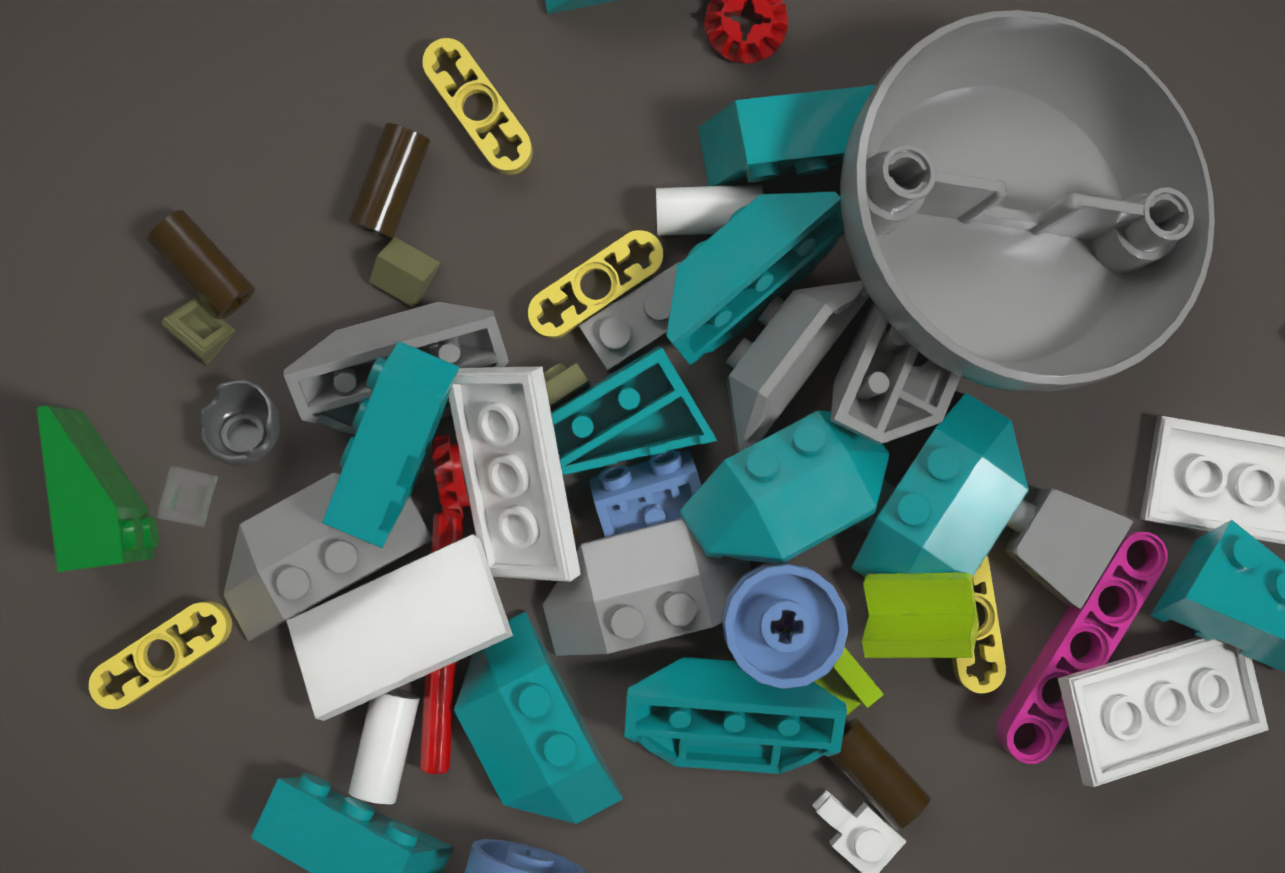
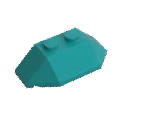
M836 192L759 195L750 204L735 211L728 223L707 241L697 244L690 251L688 257L677 266L666 335L689 365L698 361L704 353L712 352L734 339L762 315L776 295L782 298L821 263L834 248L839 236L845 235L841 214V197Z
M965 393L945 416L943 421L935 428L883 507L851 568L864 577L867 574L967 572L973 577L1029 491L1012 421L968 393Z
M816 411L724 460L681 508L679 514L707 557L722 558L727 556L746 561L783 564L876 512L890 453L883 444L877 445L830 421L831 412Z
M525 611L508 620L513 636L472 655L454 711L504 806L577 824L623 800V796Z
M683 657L628 688L624 737L634 743L639 742L649 752L676 767L782 774L810 764L823 755L829 757L840 753L847 707L843 701L815 682L807 686L782 689L759 683L742 670L736 661Z

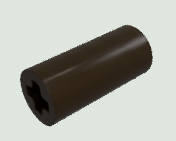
M393 123L385 124L348 221L349 223L376 235L389 239L394 238L430 144V139L406 127Z
M178 210L168 215L150 232L147 238L149 244L219 320L227 318L236 312L253 295L255 291L254 286L184 210Z
M857 718L845 724L841 751L828 758L895 830L904 828L921 814L930 802L931 797Z

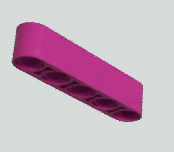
M1128 531L1083 607L1078 609L1069 606L996 726V738L1000 747L1018 761L1026 764H1037L1045 760L1052 753L1069 723L1062 696L1058 701L1046 704L1042 698L1043 686L1051 678H1061L1104 665L1108 662L1167 564V549L1164 542L1158 536L1149 532ZM1139 541L1146 550V558L1139 568L1133 569L1128 564L1126 553L1133 542ZM1112 586L1118 594V604L1112 612L1104 614L1098 605V598L1105 588ZM1085 631L1091 640L1090 650L1084 657L1075 659L1070 651V643L1076 634ZM1025 723H1033L1036 729L1034 742L1026 748L1017 749L1014 744L1015 731Z

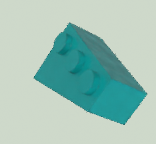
M876 85L733 101L698 127L708 186L762 182L797 173V176H810L829 170L828 167L842 165L852 126L866 99Z
M400 341L397 342L387 360L381 357L377 358L366 382V388L373 390L370 399L366 397L363 399L355 416L352 427L357 429L355 438L351 437L342 455L339 466L343 467L323 518V524L383 549L417 484L460 367Z
M659 346L550 410L562 475L616 464L620 461L642 456L665 453L669 450L717 441L663 348Z
M1231 519L1194 541L1150 616L1163 622L1170 619L1195 629L1194 635L1208 641L1214 638L1238 647L1239 654L1285 672V562Z
M302 773L301 777L278 778L251 836L255 841L310 873H442L454 848L443 841L376 811L363 801L345 797L330 790L332 786L329 782L309 773Z

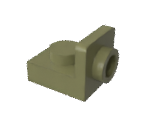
M561 362L544 372L550 410L591 385L577 363L567 368L564 362Z

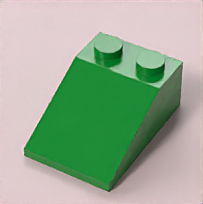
M54 406L37 407L57 572L154 559L153 548H157L159 544L157 522L153 516L149 517L147 505L83 410Z

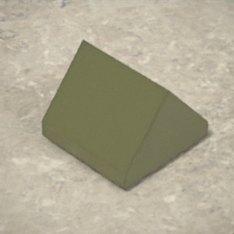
M394 237L377 255L369 283L409 306L416 308L441 263Z
M197 297L163 318L161 322L165 331L206 366H208L236 331L223 319L219 320Z

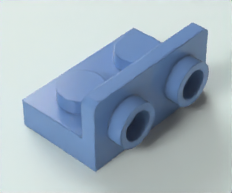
M688 449L682 451L669 450L652 456L649 461L629 467L624 465L612 466L603 470L599 476L589 480L594 504L605 537L681 518L679 511L701 487L697 469Z

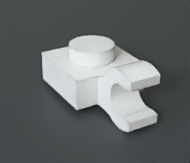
M825 790L812 804L816 812L838 830L829 841L831 846L861 873H879L907 842L902 835L864 802L853 814L829 791Z

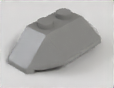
M862 281L793 290L786 301L776 295L757 320L765 326L754 343L744 337L728 358L726 363L734 368L726 378L737 453L758 443L870 297Z
M870 297L834 380L830 421L877 445L941 423L961 377L932 362L910 345L884 318Z
M435 302L334 331L284 369L283 375L301 420L314 424L320 422L336 430L356 435L357 429L352 427L355 416L365 397L370 399L373 390L366 388V382L371 369L378 357L388 359L398 341L460 368L505 367L509 359L494 311ZM449 397L441 418L452 416Z
M338 473L326 476L242 522L239 525L223 596L247 640H253L431 542L432 534L411 495L383 549L322 523L340 477Z
M681 518L581 543L577 549L581 575L570 582L557 581L543 603L555 655L609 654L712 628L722 623V613L727 594L742 575L752 570L750 561L727 556L722 558L707 557Z

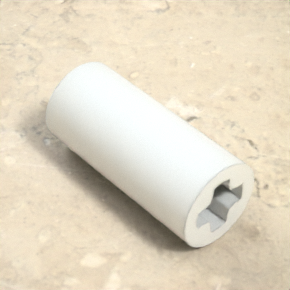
M762 185L656 188L657 236L715 234L728 223L735 211L743 206H747L759 195H763Z
M394 689L369 701L348 792L349 795L360 800L378 804H394L396 802L420 699L418 696Z

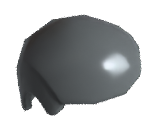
M245 379L219 384L216 387L217 393L214 400L200 411L202 443L216 460L231 466H244L265 458L275 447L280 437V411L260 385Z

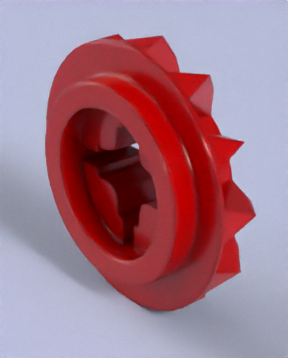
M711 0L705 13V31L710 44L721 56L736 63L751 64L767 59L779 49L788 29L786 3L782 2V0ZM748 1L752 2L753 17L761 19L762 24L753 25L750 33L747 34L746 41H742L740 23L732 21V15H741L743 7H746Z
M449 434L435 437L432 444V456L443 513L449 519L464 518L463 507L470 506L458 443L452 444Z

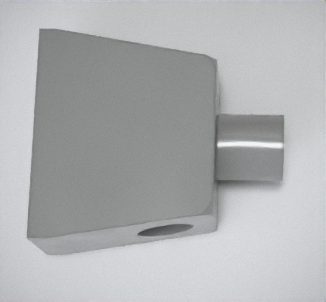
M1042 488L1032 503L1023 499L1006 526L1015 530V532L1008 541L1004 551L1062 603L1081 609L1132 526L1133 521L1053 488Z

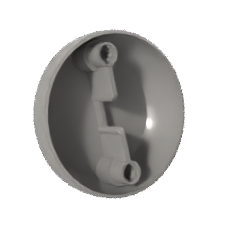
M1023 10L992 11L965 17L939 28L916 43L886 71L859 112L852 126L844 152L840 179L842 220L846 241L855 268L869 296L884 318L915 349L951 373L982 386L1009 392L1044 393L1079 388L1105 380L1141 362L1166 342L1182 324L1193 307L1206 278L1213 249L1215 226L1214 201L1207 163L1191 124L1168 88L1146 64L1111 38L1074 20L1048 13Z

